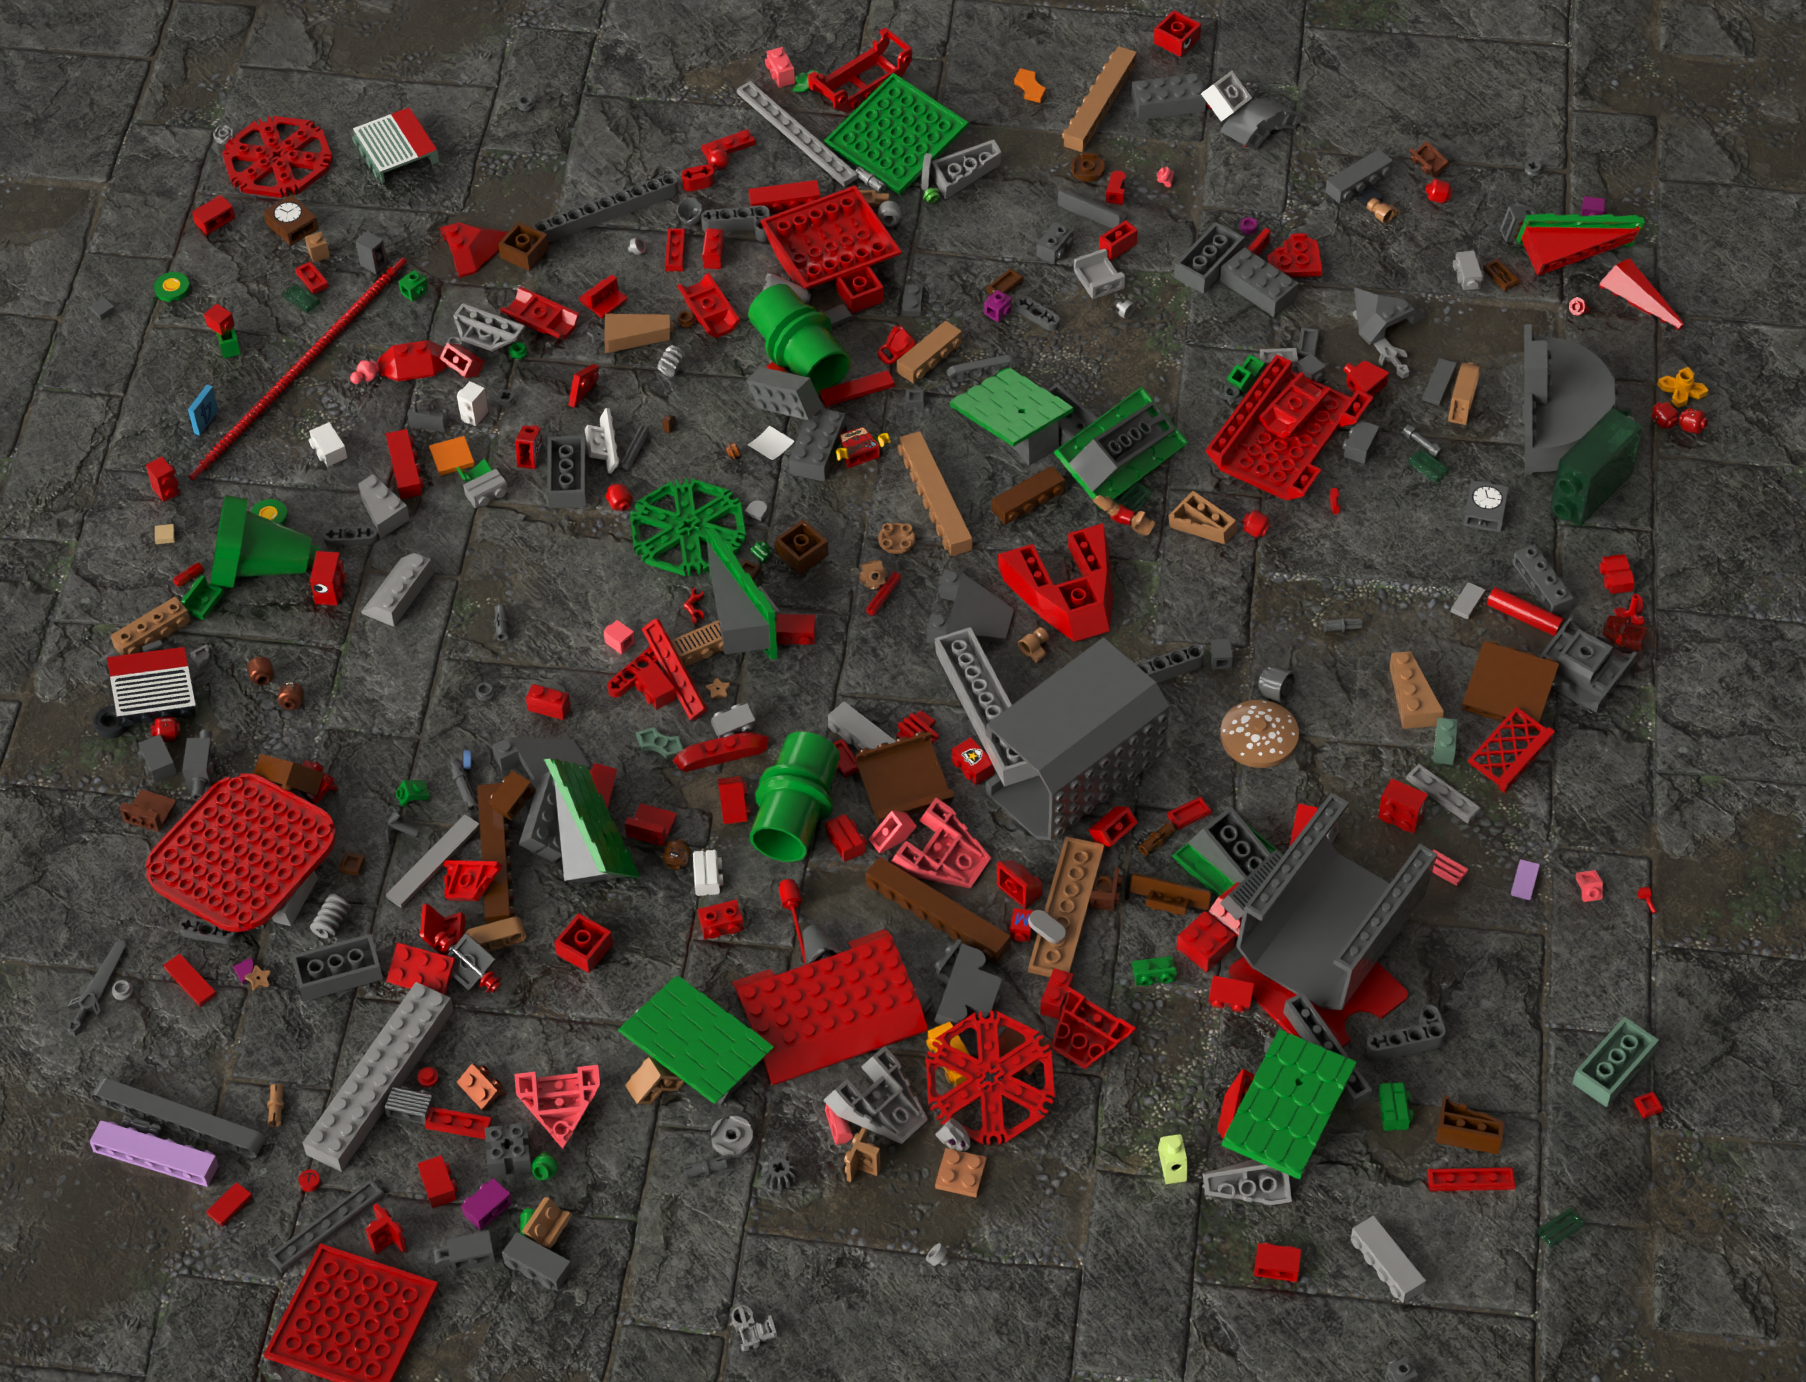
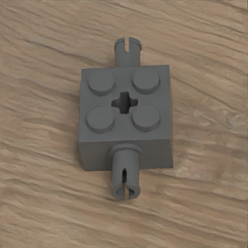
M209 730L200 731V738H187L182 771L189 793H192L191 798L194 801H198L211 786L217 783V773L215 772L216 769H219V757H216V746L212 745V732Z

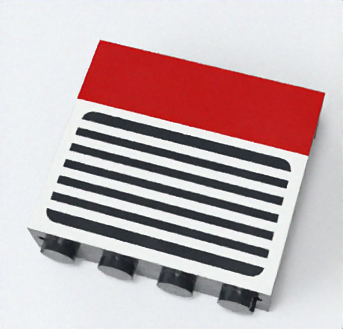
M185 647L107 657V670L113 692L117 726H130L137 723L147 724L161 717L189 718L196 715V705Z

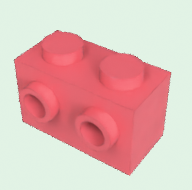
M783 47L767 51L765 64L778 87L781 88L795 84L794 68Z

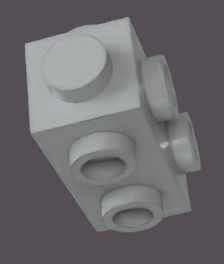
M1474 251L1457 252L1456 260H1453L1454 271H1457L1458 284H1461L1463 290L1480 289L1481 282L1484 281V272L1480 270L1479 258L1476 257Z
M739 703L733 706L730 711H720L714 714L711 724L717 737L722 738L741 731L744 733L752 730L757 718L753 707L749 708L748 703L744 705Z

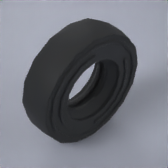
M115 705L101 708L95 714L93 722L94 728L100 736L116 738L126 732L128 726H117L116 724L112 727H107L104 725L107 718H117Z

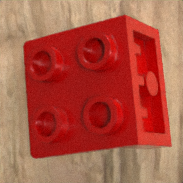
M640 804L634 818L627 817L625 821L626 837L664 847L677 814L668 810Z

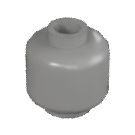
M885 201L878 208V218L885 227L897 225L901 218L900 207L893 201Z

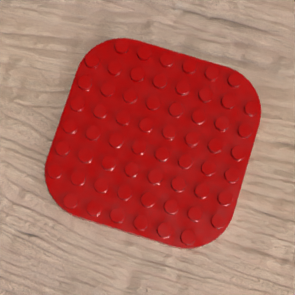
M247 773L240 774L239 777L231 779L228 776L211 786L152 849L145 865L147 868L146 877L151 887L158 894L211 924L231 932L251 930L264 925L325 860L334 847L336 828L329 814L323 809L282 789L261 776Z

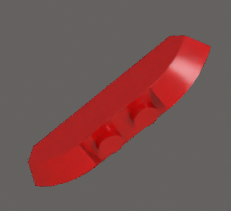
M755 732L738 733L689 746L677 753L672 761L681 771L688 772L762 754L767 749L769 737Z

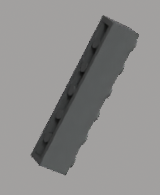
M1303 992L1285 1001L1283 1013L1302 1039L1342 1055L1347 1059L1349 1058ZM1356 1066L1341 1095L1351 1110L1369 1102L1372 1089Z

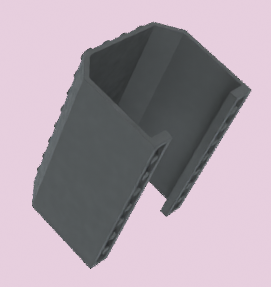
M1103 637L986 724V736L991 741L996 737L1000 738L1039 774V776L1005 787L998 774H996L986 782V794L1036 839L1052 840L1056 836L1062 835L1066 828L1070 825H1075L1083 815L1092 812L1095 806L1105 802L1112 793L1118 792L1125 783L1134 780L1138 773L1142 770H1147L1155 760L1161 759L1166 754L1169 704L1158 684Z
M1330 793L1245 905L1236 946L1253 969L1297 995L1303 992L1310 1003L1323 1010H1342L1426 895L1437 853L1419 844L1392 882L1388 883L1340 855L1326 835L1347 809L1349 802L1333 793Z

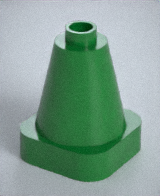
M225 495L210 585L233 588L235 577L305 574L307 566L313 567L316 552L320 551V546L311 544V536L247 511L248 499Z

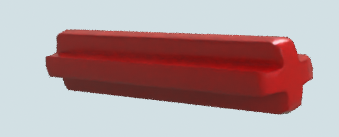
M893 571L885 581L886 583L882 585L867 606V614L874 616L901 580L900 573Z

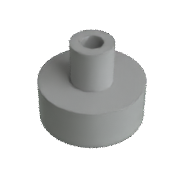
M637 236L630 240V246H628L630 253L633 252L635 255H640L646 252L647 247L643 238Z
M1126 300L1124 303L1119 301L1116 305L1119 309V316L1124 319H1128L1135 310V304L1129 300Z
M940 1243L936 1244L927 1254L926 1260L932 1266H936L939 1263L945 1266L949 1261L945 1257L947 1249Z

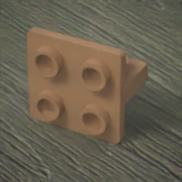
M862 1127L860 1133L855 1134L852 1142L853 1148L851 1151H847L844 1159L846 1163L845 1173H847V1181L852 1182L858 1169L878 1176L881 1169L880 1148H877L874 1144L867 1143V1128Z

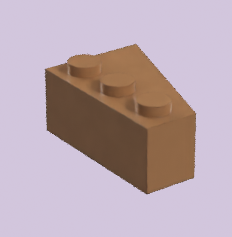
M1194 491L1168 515L1170 528L1222 544H1226L1237 532L1236 520Z

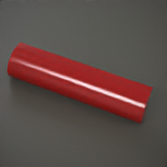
M1497 587L1493 588L1487 601L1488 606L1552 636L1559 632L1565 621L1564 618Z

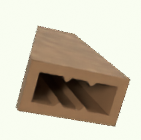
M605 314V353L670 340V333H673V322H670V315Z

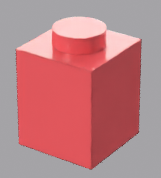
M618 620L608 625L604 630L605 643L620 654H623L635 643L634 631Z

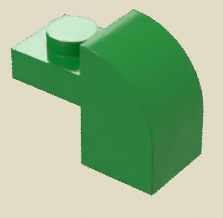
M1249 354L1242 366L1236 364L1227 377V381L1241 391L1248 392L1255 384L1257 377L1266 364Z

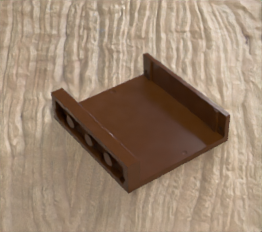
M918 732L914 737H901L894 743L888 744L885 742L879 744L877 748L871 750L865 748L856 754L855 761L878 825L884 821L891 811L906 812L908 815L927 810L935 798H938L945 804L953 802L954 794L952 789L949 790L931 742V732Z

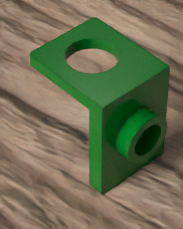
M485 459L470 472H466L459 466L456 468L467 483L492 471V468Z

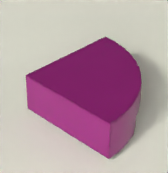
M252 958L233 966L243 985L248 982L244 978L245 975L253 972L254 963Z

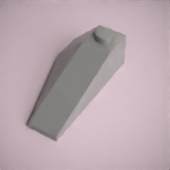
M1255 1160L1203 1173L1205 1194L1209 1196L1228 1199L1235 1198L1247 1202H1260L1266 1205L1292 1202L1289 1175Z

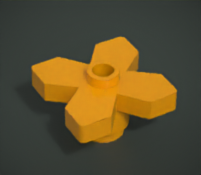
M1689 367L1679 370L1676 378L1665 376L1658 380V386L1662 391L1674 393L1671 401L1677 408L1687 405L1688 396L1701 399L1708 394V389L1703 383L1694 382V373Z

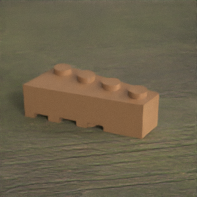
M1411 651L1391 653L1389 667L1402 728L1436 726L1437 718H1443L1444 711Z

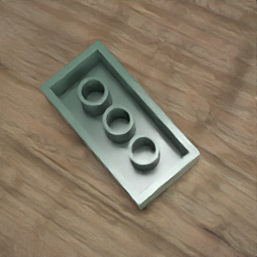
M1623 1017L1576 1070L1572 1084L1605 1107H1608L1655 1054L1659 1040L1626 1017Z

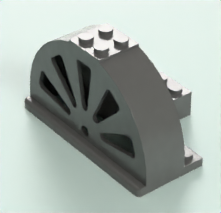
M1524 324L1525 476L1532 475V472H1549L1565 469L1568 466L1567 459L1575 449H1578L1577 458H1581L1591 452L1584 442L1595 427L1603 437L1597 448L1599 446L1602 447L1609 437L1611 430L1615 428V421H1618V410L1615 409H1619V398L1615 396L1618 395V384H1615V376L1611 375L1605 363L1596 354L1584 346L1569 340L1554 337H1535V332H1532V324ZM1575 453L1571 455L1569 461L1574 458Z

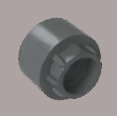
M1279 666L1268 667L1259 678V690L1263 692L1264 697L1285 703L1291 697L1295 688L1296 674Z

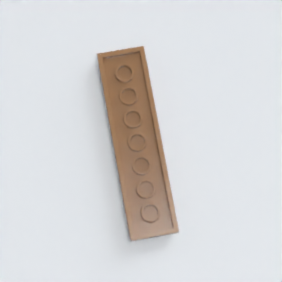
M1065 836L1044 912L1065 928L1066 934L1063 940L1057 944L1049 942L1040 934L1037 935L1028 966V973L1050 977L1054 968L1070 973L1088 910L1091 890H1093L1104 852V844Z

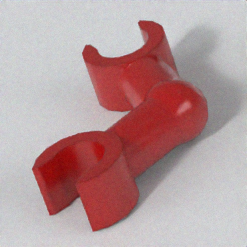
M695 587L691 591V597L684 603V608L692 615V622L697 624L696 616H700L704 620V613L701 610H696L693 605L696 601L703 599V591L701 594L695 595Z

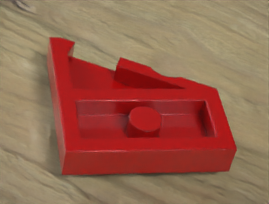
M592 364L574 374L569 406L575 408L594 386L599 378V366Z

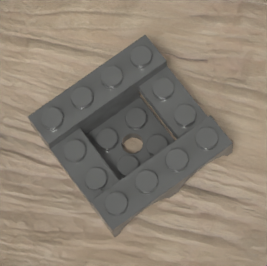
M1569 618L1539 658H1551L1556 663H1559L1558 672L1551 689L1597 713L1623 674L1626 675L1635 663L1637 652L1634 651L1630 654L1622 653L1608 642L1605 635L1601 633L1597 636L1589 635L1580 630L1575 625L1573 619ZM1604 663L1605 665L1602 667V669L1598 672V674H1597V675L1595 676V678L1592 680V677L1594 676V674L1598 671V669H1599V668L1601 667V665Z

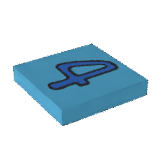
M206 385L188 409L194 434L199 436L219 411L213 386Z

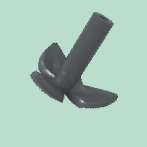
M393 812L385 828L386 841L390 843L389 836L393 829L414 837L417 836L419 830L398 822L402 815L398 812Z

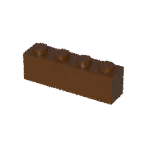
M1050 466L993 498L992 512L1004 525L1013 522L1023 514L1029 513L1039 505H1043L1055 496L1061 495L1065 491V479L1053 466Z

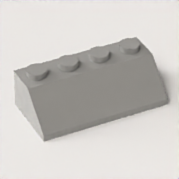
M416 553L402 557L361 611L362 614L395 627L433 575L431 559Z

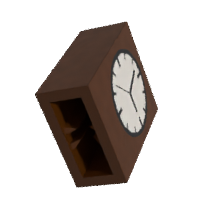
M293 195L263 211L266 224L289 246L319 229L316 216Z

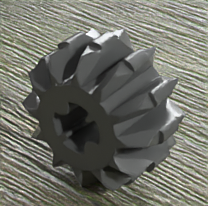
M778 1154L775 1159L770 1156L769 1162H764V1169L761 1171L765 1185L770 1184L771 1189L777 1186L780 1191L783 1186L789 1189L790 1183H795L798 1174L794 1160L789 1161L788 1155L781 1158V1155Z

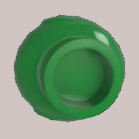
M541 1152L532 1161V1173L539 1180L552 1178L559 1168L557 1160H554L548 1152Z

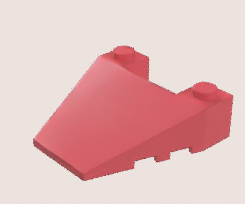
M935 798L919 820L935 832L923 851L905 841L890 863L915 878L971 888L991 857L976 838L973 839L969 834L965 824H961L955 816L954 810L938 798Z

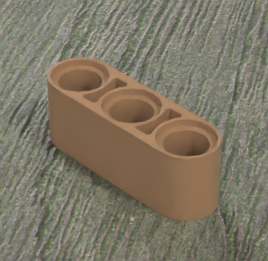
M511 917L474 927L465 932L488 952L521 943L526 939L524 926L519 917Z

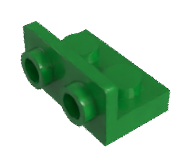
M1172 956L1132 961L1131 966L1136 986H1149L1156 983L1167 984L1176 981L1177 969L1174 967Z

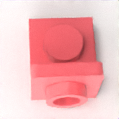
M1596 870L1576 873V881L1582 889L1583 902L1601 900L1603 898V882Z

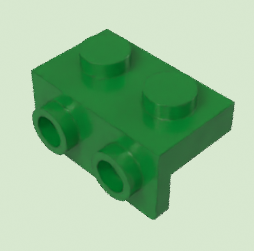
M201 575L193 583L189 592L183 596L182 605L188 610L189 615L205 620L224 595V591L220 587L207 583L206 577Z

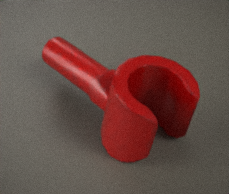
M1640 887L1637 892L1638 898L1646 899L1652 914L1657 913L1651 899V889L1649 887Z

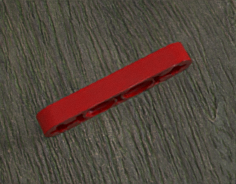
M651 646L609 680L607 690L611 697H621L635 685V673L643 669L638 666L639 663L646 662L648 666L653 663L660 664L656 655H653L654 652ZM629 673L635 675L632 679H626L624 676Z

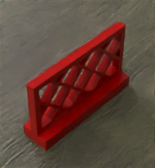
M1515 707L1468 759V763L1499 785L1498 789L1505 793L1553 740L1555 731L1550 727L1546 729L1518 707ZM1517 714L1523 719L1524 724L1513 725L1512 718ZM1528 728H1536L1540 733L1537 736H1529ZM1505 729H1511L1512 737L1501 738L1500 732ZM1514 729H1525L1526 736L1515 737ZM1516 741H1526V749H1517ZM1499 742L1500 751H1489L1488 745L1490 743ZM1502 742H1513L1514 750H1503ZM1514 754L1515 761L1505 763L1504 755ZM1500 755L1501 763L1491 764L1490 756ZM1478 756H1487L1488 764H1479L1475 759ZM1492 768L1503 769V774L1500 778L1492 773Z

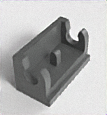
M411 405L412 410H408L407 413L410 427L445 432L450 420L448 410L443 409V414L420 411L417 410L416 405Z

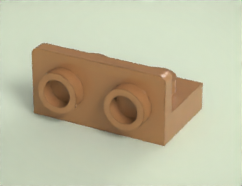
M544 1197L522 1232L530 1240L550 1249L556 1243L562 1230L567 1226L572 1214L561 1211L550 1198Z

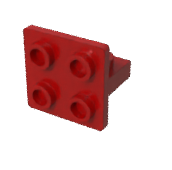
M610 275L579 297V302L600 318H604L605 314H610L628 300L627 296L618 290L617 278L614 275Z
M377 1203L374 1204L373 1208L377 1220L372 1221L365 1229L371 1250L377 1255L394 1242L402 1253L406 1252L405 1243L407 1240L402 1234L404 1232L399 1222L391 1220V1215L385 1207L381 1208Z

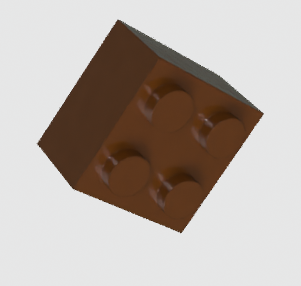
M517 222L498 243L501 259L528 271L549 250L547 234L520 222Z
M805 520L800 521L775 538L776 554L799 575L829 555L828 541Z

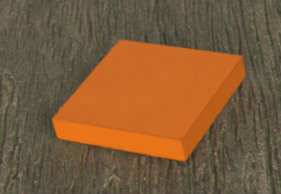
M465 436L429 445L439 476L458 471L456 469L458 466L462 469L475 466Z

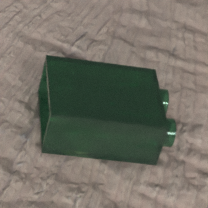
M1611 408L1559 460L1550 508L1558 518L1564 521L1570 520L1581 527L1632 475L1643 426Z

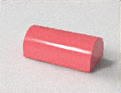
M826 1104L825 1112L835 1144L840 1145L849 1142L853 1135L848 1120L837 1116Z

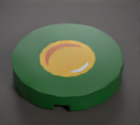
M168 272L157 278L154 283V290L160 300L171 302V300L178 301L189 293L190 284L184 274Z
M275 499L260 501L250 511L282 525L286 523L288 517L285 505Z

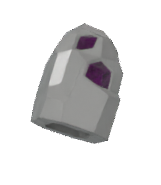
M953 1118L946 1122L935 1134L950 1149L966 1151L970 1147V1137L966 1129Z

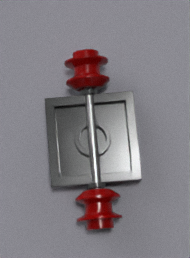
M449 931L438 933L434 939L436 941L434 946H441L442 953L450 951L447 956L456 958L452 976L465 988L472 991L479 981L480 987H487V993H495L502 984L500 982L502 978H495L494 971L488 972L497 959L475 939L465 933L455 945L456 937H448Z

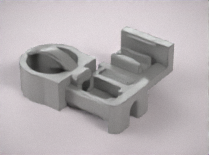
M738 1306L732 1311V1324L736 1332L740 1331L743 1344H741L742 1351L750 1350L749 1347L751 1346L754 1349L760 1347V1339L762 1342L777 1337L771 1315L768 1316V1320L764 1324L756 1323L755 1325L753 1312L748 1306ZM744 1312L750 1315V1319L747 1322ZM740 1313L742 1323L735 1320V1316Z

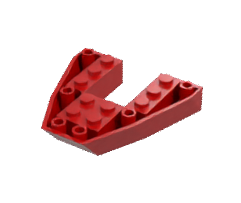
M1103 523L1068 533V549L1082 575L1081 578L1053 585L1034 544L998 554V570L1004 582L1043 620L1073 642L1110 631L1113 588L1110 550Z

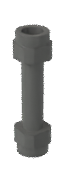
M1407 425L1402 433L1405 437L1416 440L1429 450L1430 455L1438 458L1442 454L1443 449L1437 443L1432 444L1418 434L1415 427Z

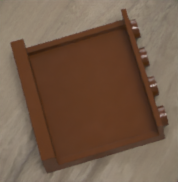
M1484 641L1462 703V710L1503 722L1515 707H1518L1540 723L1550 690L1558 672L1559 663H1556L1551 658H1539L1530 652H1519L1514 647L1506 648L1493 641ZM1517 714L1512 718L1513 725L1524 724L1523 719ZM1528 728L1530 731L1538 732L1536 728Z

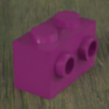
M492 1178L489 1182L482 1184L473 1196L467 1197L461 1207L463 1215L476 1228L483 1230L512 1205L510 1193Z

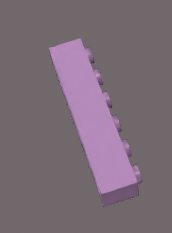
M100 1121L89 1141L93 1152L206 1187L209 1186L219 1166L216 1156L209 1151L203 1152L196 1150L190 1145L176 1144L173 1140H163L151 1133L144 1134L134 1128H124L111 1121Z

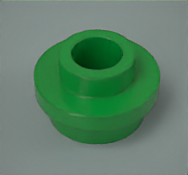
M521 342L513 343L509 350L510 356L515 359L524 358L528 353L527 347Z

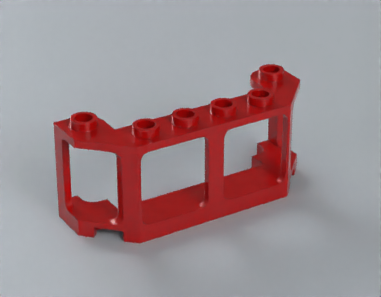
M884 27L879 31V34L882 35L880 41L874 40L873 48L828 76H824L822 73L818 74L815 71L808 75L809 88L829 98L833 102L835 109L849 113L857 109L892 73L902 78L912 62V48ZM890 39L904 49L898 56L897 67L883 57L885 50L890 44ZM874 65H879L888 72L868 86L857 78L858 75ZM847 82H852L861 89L848 97V93L843 89L836 93L833 92Z

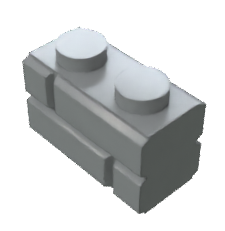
M497 469L463 485L465 496L475 509L480 506H486L490 501L502 498L508 493L507 483Z

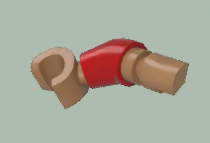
M1099 495L1093 500L1101 509L1107 511L1113 521L1118 524L1132 526V529L1141 535H1149L1156 523L1154 520L1145 518V512L1139 511L1136 514V512L1124 507L1122 504L1113 503V500L1108 496L1104 498Z

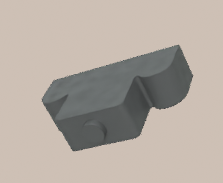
M965 944L961 945L934 1022L942 1025L950 1021L955 1026L963 1021L967 1014L972 1015L976 1012L975 1017L979 1019V1011H982V1017L987 1019L992 1007L997 1006L1000 995L997 992L1001 984V978L981 970L986 959L982 951Z

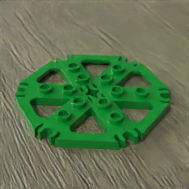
M685 478L684 484H679L678 479H675V486H673L672 481L668 482L635 503V510L637 512L631 510L630 515L634 553L636 552L637 556L643 554L641 559L647 565L685 576V570H687L688 576H691V570H697L698 575L701 574V568H703V573L709 571V561L702 560L699 542L707 543V529H713L714 532L717 531L726 547L731 549L734 555L741 550V544L737 542L745 543L746 539L742 506L739 498L731 500L734 498V495L730 490L690 478L691 484H689L687 478ZM695 492H702L717 497L695 511L693 500ZM667 495H671L675 499L676 513L652 506V504ZM727 514H733L736 519L737 529L734 531L712 523ZM642 524L664 529L644 542L640 540L639 527ZM681 543L682 564L674 565L658 559L659 555Z

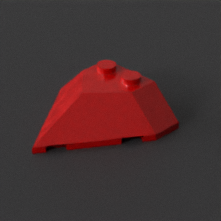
M460 222L440 227L444 241H447L452 252L454 266L459 278L477 273L483 263L489 262L499 252L498 243L509 232Z

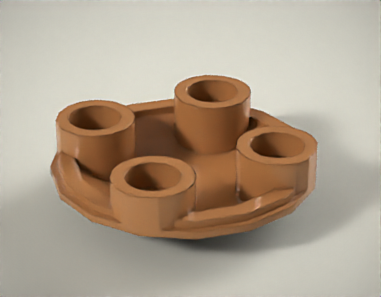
M885 523L879 533L878 541L882 549L888 553L902 554L913 547L915 534L912 526L908 523Z

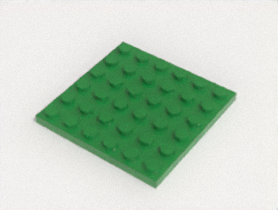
M892 73L824 142L826 146L857 167H862L870 174L873 173L888 188L901 195L922 174L925 154H932L931 162L935 161L969 127V123Z

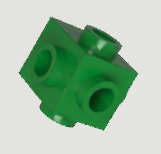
M414 270L399 280L400 292L413 302L428 292V280L423 274H419Z

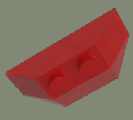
M430 340L393 345L377 360L379 375L395 381L435 376L448 367L445 362L439 359L445 347Z
M1245 1069L1240 1071L1224 1097L1217 1129L1223 1139L1254 1080L1255 1075Z

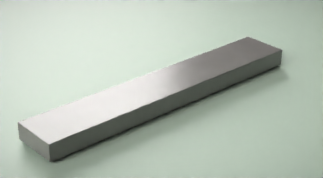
M464 814L386 894V898L400 908H403L444 866V861L449 860L480 829V824Z

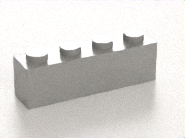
M846 702L841 703L828 714L829 729L833 733L839 734L846 743L856 747L858 752L865 748L870 750L877 748L879 744L885 742L888 744L895 742L893 738Z
M1374 1216L1352 1229L1351 1242L1353 1246L1361 1250L1366 1262L1376 1269L1378 1277L1381 1281L1388 1284L1395 1298H1399L1402 1303H1405L1424 1291L1426 1280Z

